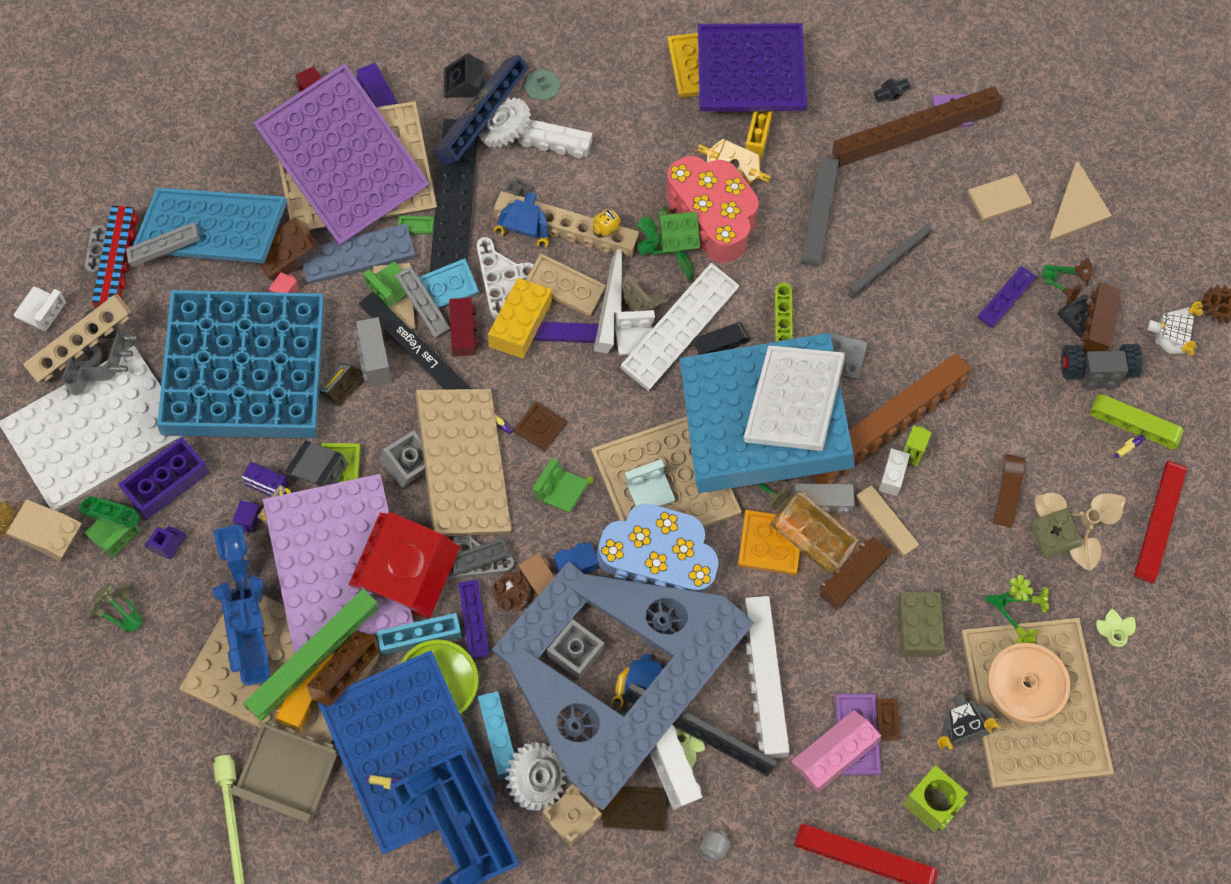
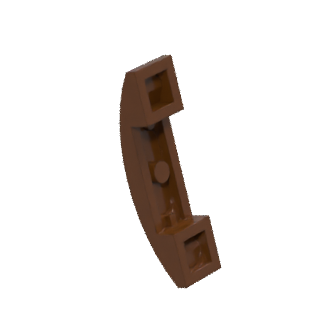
M1010 454L1005 455L993 524L1012 528L1022 486L1025 458Z

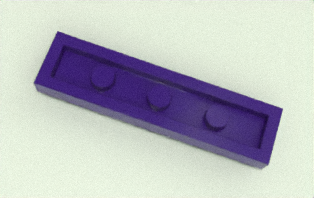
M1021 266L978 315V319L993 329L1033 283L1036 276Z
M478 580L458 582L469 655L473 660L490 657Z

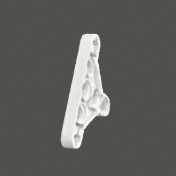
M483 237L477 242V251L490 314L496 319L499 313L496 311L495 303L499 302L501 309L517 278L526 280L528 275H525L523 270L527 268L532 269L534 265L532 263L516 264L496 252L490 238ZM483 244L488 246V253H485ZM486 259L493 260V264L490 266L485 265L483 262ZM513 272L515 276L513 278H506L505 274ZM489 275H495L497 279L493 282H490L487 280V277ZM498 291L500 296L494 298L490 296V293Z

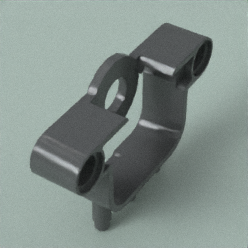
M92 309V310L87 311V312L83 315V318L86 317L88 314H90V313H91L92 311H94L95 309ZM91 323L90 330L93 333H97L98 326ZM113 326L115 330L105 337L102 334L98 337L115 339L108 361L101 367H96L103 358V352L97 344L91 348L87 346L83 349L84 353L89 351L94 353L90 360L81 361V356L77 359H74V357L70 358L62 378L70 394H82L86 389L88 380H109L116 372H127V366L119 365L121 357L133 356V351L124 350L125 342L137 341L138 336L121 334L119 329Z

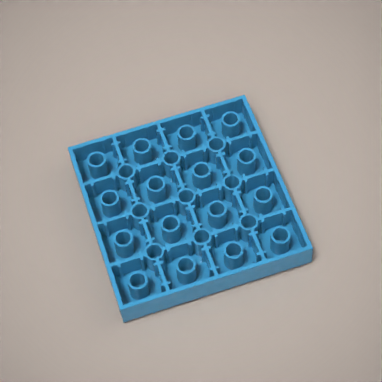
M171 290L157 421L160 435L317 438L325 311L324 295L317 293Z
M830 333L680 358L694 475L698 493L855 468L840 382L823 451L746 443L744 441L768 346L834 352Z

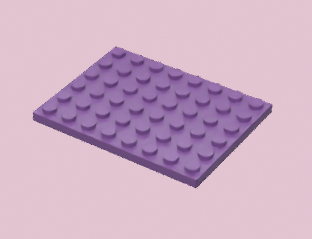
M346 64L341 65L253 123L339 246L430 185Z

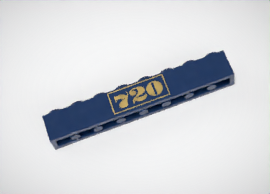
M519 54L503 61L433 152L444 165L459 160L529 69Z

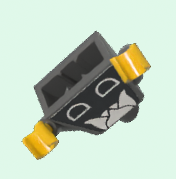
M959 694L953 697L956 707L947 711L942 736L938 739L937 743L941 751H943L945 746L952 749L951 740L956 746H961L994 733L992 728L997 727V729H1000V726L996 722L994 713L986 706L977 704L974 701L967 702L965 695Z

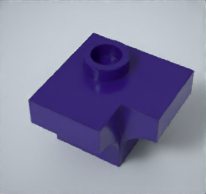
M157 526L146 542L145 547L171 560L187 535L172 526H168L166 529Z

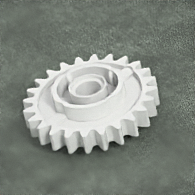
M514 97L512 100L508 98L506 102L503 101L480 131L479 137L488 147L492 146L493 148L497 146L501 148L503 144L507 146L509 141L513 143L515 137L519 138V133H524L523 128L528 127L526 123L530 121L528 118L531 116L529 113L530 109L520 98L516 99Z
M538 742L524 744V748H518L519 753L512 754L514 760L508 761L511 768H507L506 771L510 775L505 777V779L510 780V784L506 787L512 788L509 795L516 796L514 802L520 803V807H526L527 810L545 809L548 805H554L553 799H559L558 792L564 791L561 788V784H566L562 780V777L566 776V774L562 772L563 768L554 751H552L551 746Z

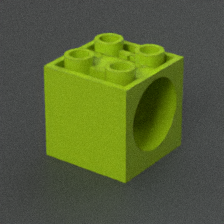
M935 765L902 805L933 832H936L938 828L943 830L954 817L951 813L956 815L967 802L964 797L968 792ZM934 789L942 792L948 800L949 809L947 811L933 810L925 801L924 791Z

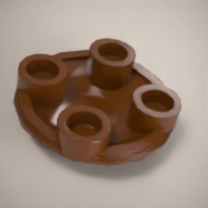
M510 572L504 574L492 586L495 602L504 611L514 612L520 610L530 599V584L519 573Z

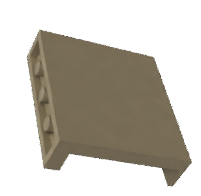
M268 720L265 724L259 722L260 730L237 786L233 785L231 794L307 823H312L339 752L334 750L335 745L324 742L323 745L315 743L316 738L304 735V738L296 736L297 731L285 728V731L277 729L278 724Z

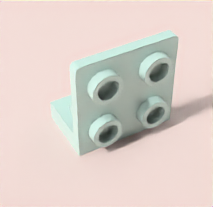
M662 460L625 472V481L635 506L652 504L662 507L675 501L664 474Z

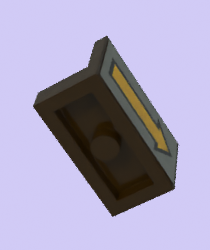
M341 364L321 386L319 393L327 395L335 405L340 406L364 378L353 366Z

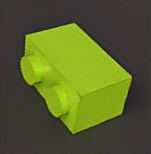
M913 425L903 452L910 454L908 463L917 467L932 433L924 427Z

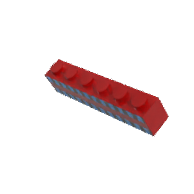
M111 205L92 299L95 309L116 294L123 300L122 290L126 288L125 275L129 272L130 268L126 249L132 247V241H135L136 232L134 228L139 222V216L133 207Z

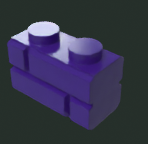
M250 462L242 476L245 486L272 497L279 485L285 488L289 485L286 476L279 473L276 474L275 471L254 462Z

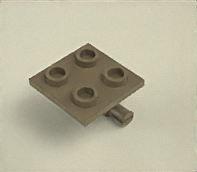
M627 274L621 287V303L626 305L631 312L650 311L655 307L662 309L668 302L669 289L663 288L660 294L647 296Z

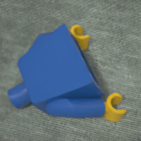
M527 192L524 201L515 199L513 203H509L502 209L494 232L496 233L500 228L502 230L501 236L509 230L538 239L537 246L540 247V241H544L546 248L549 244V239L547 238L548 224L545 213L540 206L534 205L537 195Z

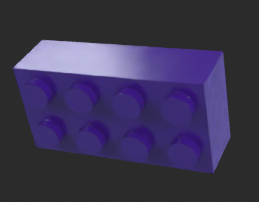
M181 437L118 485L140 514L148 520L209 474V470L204 461Z

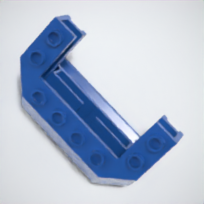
M463 747L410 773L389 786L398 805L422 795L423 801L432 815L433 822L436 824L442 840L451 854V859L457 867L456 871L437 884H482L487 879L520 865L502 823Z

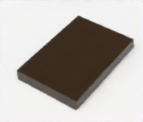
M622 786L604 809L602 828L665 832L667 804L665 789Z

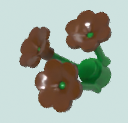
M1085 258L1081 261L1080 266L1076 265L1075 267L1046 264L1042 271V278L1046 279V284H1051L1068 295L1066 302L1068 305L1080 293L1081 285L1077 284L1070 289L1054 282V280L1059 279L1060 273L1073 274L1081 277V280L1086 282L1085 286H1088L1092 264L1089 258Z

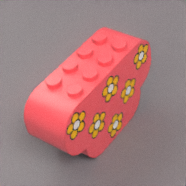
M687 156L674 162L669 167L667 174L666 197L669 207L677 213L697 212L699 248L705 251L712 260L728 263L742 256L747 249L749 232L755 226L758 198L736 167L728 161L714 160L706 163L699 157Z

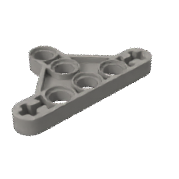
M471 535L454 536L453 542L460 547L468 546L469 549L480 546L479 543L472 539ZM512 557L504 559L507 560V563H511L507 565V568H504L503 565H497V569H494V563H492L491 568L487 571L478 568L455 577L453 571H451L447 580L507 574L513 570L514 560ZM503 560L498 561V562H496V563H497V564H502V563H503Z

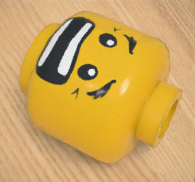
M603 210L594 216L592 228L597 235L601 234L607 237L619 229L620 218L613 210Z

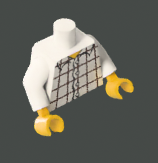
M1194 302L1191 308L1187 307L1164 313L1159 322L1149 320L1147 331L1157 333L1155 343L1159 344L1168 354H1184L1187 352L1189 356H1193L1195 354L1194 349L1197 346L1194 341H1190L1194 321L1192 314L1201 316L1203 311L1198 308H1202L1203 305L1201 302Z

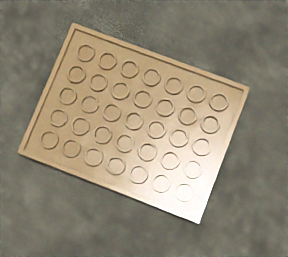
M263 596L259 606L265 626L263 636L271 677L294 655L285 606ZM222 615L179 689L260 729L261 726L258 725L260 721L250 711L246 710L243 703L265 682L247 686L241 682L240 672L234 673L230 671L228 659L229 645L224 616ZM343 644L334 651V654L343 646ZM381 651L351 685L369 677L381 655ZM315 702L302 732L297 731L296 736L304 738V735L316 738L315 743L323 745L324 742L332 744L334 740L320 707ZM278 706L261 722L265 724L268 720L278 724L277 729L285 731V728L292 729L280 724L276 719L277 716L275 714Z
M1079 618L1017 624L1025 631L1030 629L1038 631V635L1035 637L1037 640L1033 644L1043 646L1057 655L1065 665L1070 678V694L1063 709L1052 719L1038 724H1025L1007 717L993 703L988 691L987 676L989 668L1002 650L1016 644V640L1019 638V635L1015 632L1016 629L1012 625L961 631L974 702L983 704L994 713L996 722L1000 726V729L993 727L994 733L981 738L991 789L1105 777L1114 774Z

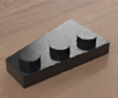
M1085 294L1060 309L1057 313L1080 339L1086 330L1084 322L1089 315L1087 313L1088 304Z

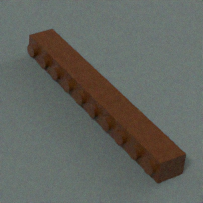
M993 86L835 140L832 154L835 159H839L838 165L842 167L961 126L964 123L973 122L999 113L1003 98L996 87Z

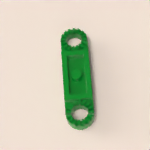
M87 496V499L84 498V501L82 500L78 507L85 516L123 528H131L139 520V514L135 509L105 499L95 498L94 496Z

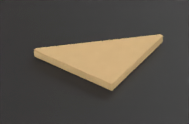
M1078 161L1074 165L1049 237V242L1104 222L1112 217Z

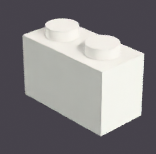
M891 448L879 491L895 496L898 495L908 463L909 453Z

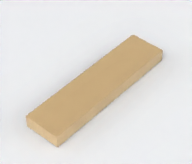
M872 485L856 495L855 498L903 557L919 547V543Z

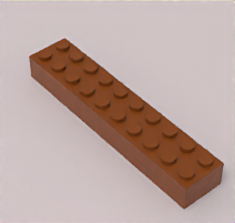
M957 353L953 354L851 428L849 434L854 464L857 466L861 465L866 460V456L876 454L880 450L881 445L891 443L896 434H903L908 430L911 423H918L926 412L932 413L941 401L945 403L951 398L952 393L955 391L959 393L963 390L971 371L966 362ZM851 469L809 476L816 484H834L837 481L836 478L841 475L842 477L846 476Z

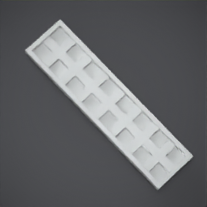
M710 263L619 368L649 391L735 293L739 285L713 263Z

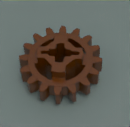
M1216 285L1215 288L1210 287L1205 292L1201 301L1204 304L1202 310H1207L1205 316H1212L1211 321L1218 319L1220 324L1224 320L1228 324L1231 320V288L1228 290L1226 285L1223 288H1220L1219 285Z

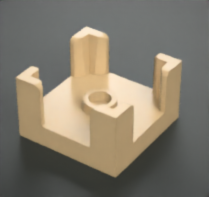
M573 784L566 789V794L552 807L549 805L542 811L543 818L570 847L598 823L602 816L596 807L592 808L580 795V790Z

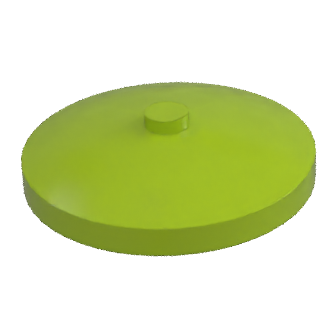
M430 640L413 647L404 656L401 663L432 650L461 715L471 705L478 688V673L471 656L459 645L446 640Z

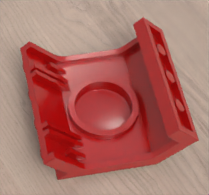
M380 512L348 585L360 590L364 588L366 591L411 609V614L417 617L430 619L460 546L443 534L392 512L388 514Z

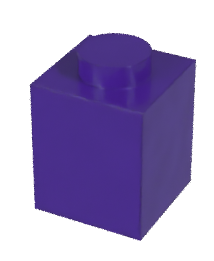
M240 500L232 520L233 524L241 525L244 533L248 531L254 533L259 520L258 515L261 512L260 506Z

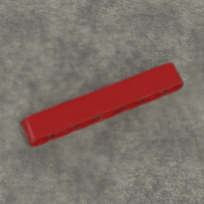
M1170 460L1166 462L1163 469L1165 472L1162 473L1159 484L1160 488H1158L1154 501L1156 505H1153L1140 551L1141 555H1139L1134 572V578L1154 584L1160 569L1187 471V466Z
M805 824L799 825L794 841V846L797 848H802L805 851L822 855L823 857L880 876L883 874V877L900 883L903 881V884H935L939 872L934 867Z

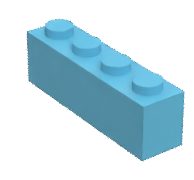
M456 613L377 631L380 650L383 656L411 650L418 644L430 640L450 641L462 638Z
M497 691L478 696L498 780H502L510 775L506 769L511 768L508 761L514 760L512 755L514 752Z

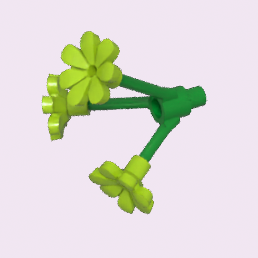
M1018 575L1016 579L1012 578L1009 581L1012 587L1009 588L1008 592L994 594L993 596L986 595L985 601L996 606L1016 629L1015 632L1019 635L1016 644L1035 643L1038 631L1034 629L1025 631L1022 627H1019L1004 608L1008 602H1031L1032 604H1039L1042 612L1046 613L1049 610V604L1047 603L1048 588L1042 587V592L1039 596H1031L1030 598L1028 595L1033 594V589L1028 588L1030 585L1029 580H1024L1023 575Z

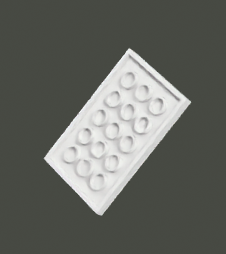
M768 346L744 441L746 443L823 451L843 369L845 353Z

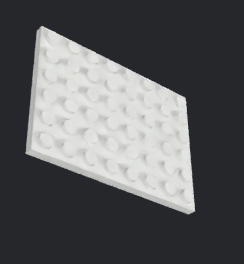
M135 346L127 349L128 351H133V356L121 357L119 365L128 367L127 372H116L109 380H88L86 389L79 395L70 394L67 387L63 385L0 421V427L52 510H61L169 447L181 437H186L160 435L157 421L161 386ZM107 361L104 362V363H102V364H100V365L97 366V367H101V366L105 365V364L107 363Z

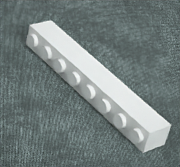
M769 596L745 598L744 605H741V611L754 621V624L744 636H748L749 643H746V654L750 655L751 662H748V672L753 675V681L750 682L751 694H755L756 701H753V712L758 715V721H755L756 733H760L761 741H758V751L770 758L788 757L789 745Z

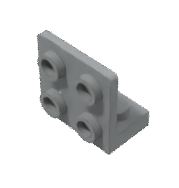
M831 332L833 351L845 353L841 375L858 379L868 342Z

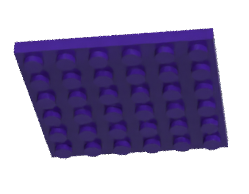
M803 23L698 24L699 112L807 111Z

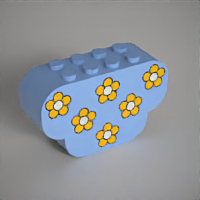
M640 504L630 511L626 521H615L609 524L601 535L596 551V557L601 569L615 575L614 578L618 580L630 579L633 582L703 593L714 581L718 569V557L710 546L704 544L705 530L697 518L652 504Z

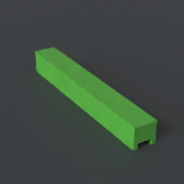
M363 588L243 703L246 710L250 711L262 722L379 609L376 605L377 601Z

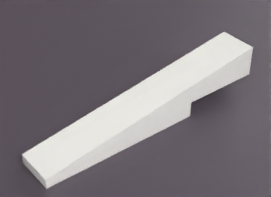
M617 249L611 260L594 351L607 354L614 345V320L617 312H621L622 250Z

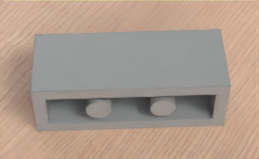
M795 483L793 489L794 512H799L802 515L809 514L810 512H818L820 515H827L829 513L848 515L852 513L854 508L853 484Z

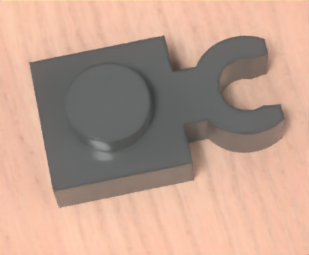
M515 179L508 183L506 190L513 191L515 196H524L527 192L531 193L534 187L521 179Z

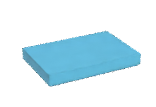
M466 259L418 277L438 309L449 306V299L469 298L479 294Z

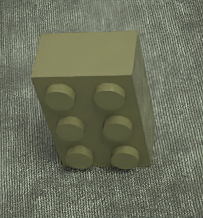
M900 592L897 598L901 657H941L945 650L940 592Z

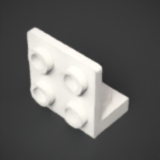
M34 286L14 313V317L46 332L66 304L62 293L56 289L50 294Z
M654 310L617 312L614 328L619 356L630 355L649 334L655 318Z

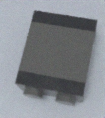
M305 440L285 472L293 482H296L299 478L322 487L337 483L349 463L341 453Z

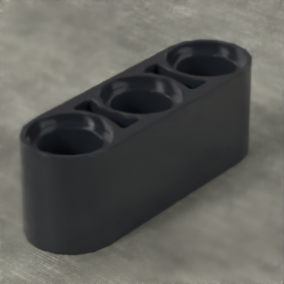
M737 322L696 338L693 343L699 355L737 348L747 344L750 341V337L743 323Z

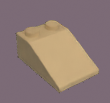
M26 499L6 534L60 562L82 523L63 513Z

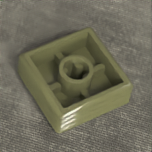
M1067 508L1031 520L1032 530L1044 558H1049L1082 546L1081 537ZM1057 530V532H1060L1059 536L1053 534V531Z

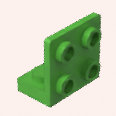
M665 211L658 212L660 242L663 252L700 247L696 211L668 215Z
M392 262L378 273L373 274L370 269L363 273L365 284L389 308L407 296L395 277L396 274L403 271L395 262Z
M551 458L532 490L537 500L571 513L587 487L588 480L562 470L559 461Z
M97 520L85 531V534L113 558L141 530L137 523L131 528H123Z

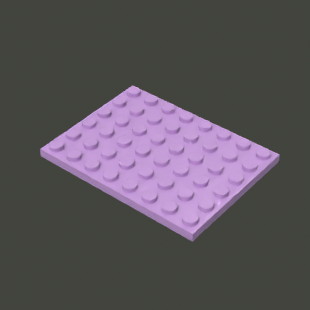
M380 474L263 499L294 654L361 591L360 589L352 588L348 584L379 513H389ZM366 591L377 601L376 605L379 609L357 629L358 631L376 636L377 631L413 623L409 608Z

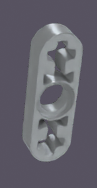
M102 225L93 227L90 233L85 268L92 276H97L102 254V251L99 254H93L92 251L97 247L103 249L106 227ZM100 232H103V234L100 235L101 242H99L97 235H99ZM94 259H96L97 266L94 269H92L91 267L94 266L95 262Z

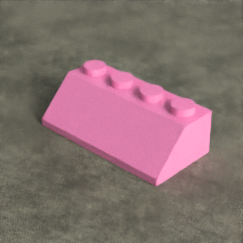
M853 710L791 762L814 790L819 793L881 742V735L867 719Z

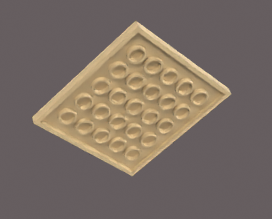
M687 416L591 448L592 455L619 521H626L630 511L636 507L625 481V472L658 460H662L664 464V474L675 498L674 502L662 506L663 508L691 515L697 518L704 528L739 516L742 513L731 488L698 493Z

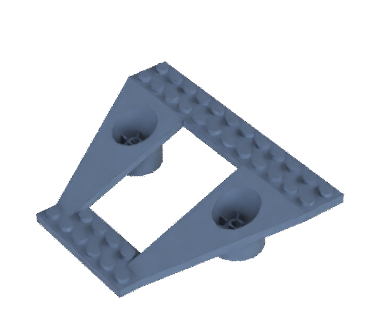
M568 562L491 651L507 664L570 783L603 810L754 624V621L721 595L586 575ZM586 602L638 634L644 643L651 647L659 648L673 657L624 717L538 659ZM657 606L658 612L655 614L649 608ZM662 607H665L670 611L668 613L662 612ZM671 612L676 616L675 620L671 619L669 615ZM646 613L652 617V621L646 620ZM678 623V632L671 628L672 624ZM570 710V718L566 719L560 713ZM574 710L583 714L581 718L574 717ZM584 716L590 721V725H584L582 721ZM557 717L564 722V727H557ZM592 728L590 738L583 733L584 729ZM579 736H580V737H582L585 741H584V742H577V738H576V737H579Z

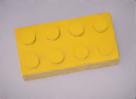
M517 278L488 333L489 347L523 359L552 303V289Z

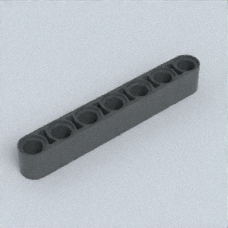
M821 156L801 259L802 264L819 267L839 159Z

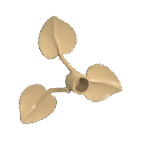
M1046 493L1035 497V509L1039 517L1067 508V502L1060 494ZM1110 493L1100 494L1092 500L1091 508L1086 512L1070 513L1071 517L1080 516L1082 523L1088 526L1084 539L1081 538L1082 546L1070 550L1072 559L1085 570H1092L1098 564L1102 553L1100 542L1096 538L1088 539L1093 525L1098 522L1107 525L1118 522L1123 513L1126 497Z

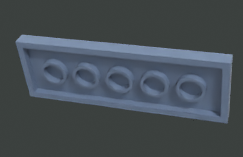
M407 224L352 237L340 246L336 241L319 245L321 253L304 263L303 267L307 283L312 284L373 269V266L389 265L392 262L398 263L416 257Z

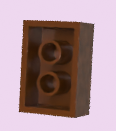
M294 217L276 230L264 263L259 264L266 277L275 281L281 272L286 275L290 274L321 253L305 223Z

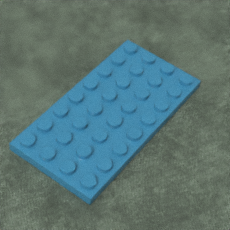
M156 188L133 246L194 222L198 227L200 241L164 255L264 263L284 212L287 199L284 196Z

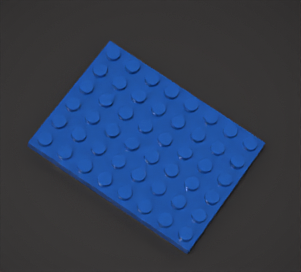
M432 650L349 686L331 707L317 702L382 855L438 830L433 822L432 815L427 805H425L422 795L398 805L391 789L383 788V785L369 784L365 780L367 776L402 779L410 773L463 747L491 803L498 802Z

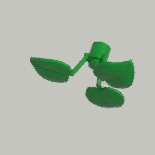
M668 206L662 207L661 211H665L667 215L673 214ZM649 215L642 217L636 227L642 230L648 239L637 243L639 253L642 256L650 253L653 255L676 253L677 261L684 271L688 283H690L693 278L694 269L689 256L685 251L680 252V250L671 252L657 251L660 241V233H657V226Z

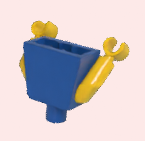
M649 654L642 655L640 660H633L631 666L626 667L618 675L615 688L616 696L611 700L612 706L614 707V702L617 699L621 700L620 709L624 706L622 694L625 695L630 683L646 690L662 671L661 663L653 662V658Z

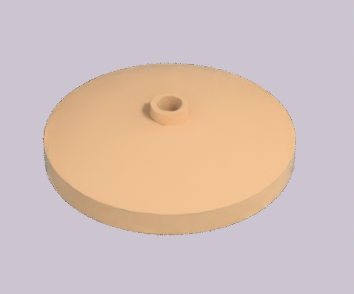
M1033 643L1011 645L996 656L988 671L987 686L993 703L1004 715L1017 722L1025 724L1046 722L1063 709L1069 698L1070 678L1067 669L1057 655L1043 646Z

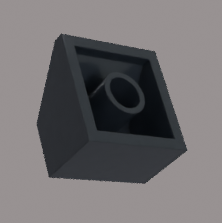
M466 53L444 68L445 98H472L482 90L483 61Z

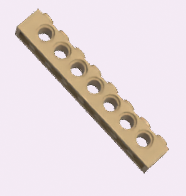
M501 191L494 207V217L499 219L501 210L509 203H513L515 199L524 201L525 198ZM535 201L534 205L540 206L545 213L546 220H551V222H547L548 234L550 236L562 237L569 242H579L589 248H599L605 253H615L619 249L622 250V258L633 257L639 241V231L619 226V229L611 235L600 238L597 237L599 235L592 228V225H594L593 218Z

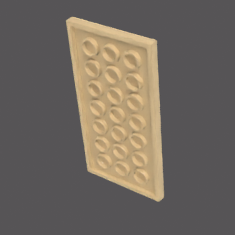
M491 389L417 390L415 396L433 530L444 536L510 533L511 524Z

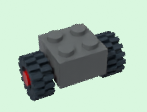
M1122 344L1119 351L1087 352L1085 357H1083L1084 351L1081 345H1065L1062 349L1061 370L1063 378L1080 379L1081 388H1087L1088 390H1096L1098 388L1113 390L1119 387L1124 378H1138L1142 372L1143 356L1139 344Z

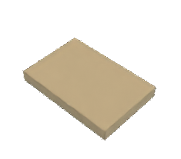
M1017 174L969 189L967 192L982 222L1032 205V201Z

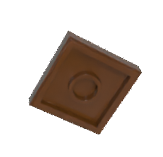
M535 402L515 427L514 433L545 452L567 424V421Z

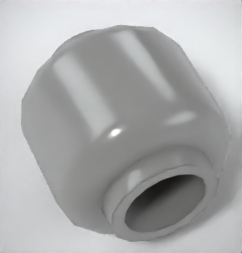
M721 830L707 832L699 847L702 857L712 863L722 861L731 846L730 841L727 839V834Z

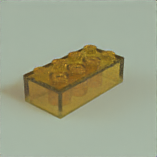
M800 490L789 496L769 524L828 574L837 571L842 566L859 541V539Z

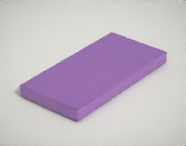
M835 694L836 724L854 710L867 719L878 732L875 694ZM879 744L840 776L881 775Z

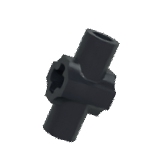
M892 78L887 79L881 85V89L874 91V97L878 102L887 98L889 101H895L903 95V91L910 89V83L907 78L897 82Z

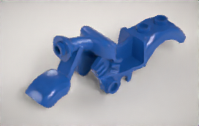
M231 525L218 528L214 531L218 555L222 560L228 561L227 566L231 570L236 584V588L232 590L229 581L221 582L220 585L213 588L215 600L221 601L229 645L228 659L230 671L234 673L240 672L241 682L244 685L260 684L266 682L270 677L269 659L263 636L265 626L259 606L264 596L262 591L264 590L263 580L258 578L257 575L249 576L250 585L248 586L246 568L249 565V560L243 558L247 554V546L242 526Z

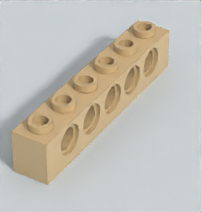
M116 294L27 360L23 365L37 382L41 380L46 382L54 376L52 372L57 368L60 371L65 368L70 358L74 357V359H77L84 353L83 349L89 346L91 348L99 342L98 337L102 334L106 337L115 330L113 328L114 325L117 323L122 325L130 319L128 315L132 312L120 296ZM106 312L112 313V322L105 319ZM91 323L98 326L97 333H93L90 330ZM76 335H80L83 338L82 344L75 342ZM61 346L67 348V356L60 353ZM46 357L52 360V367H48L45 364Z

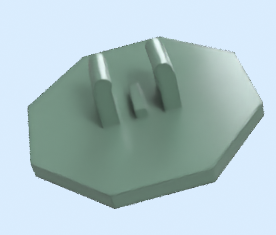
M542 69L528 74L524 84L529 97L541 101L557 96L561 86V82L554 72Z

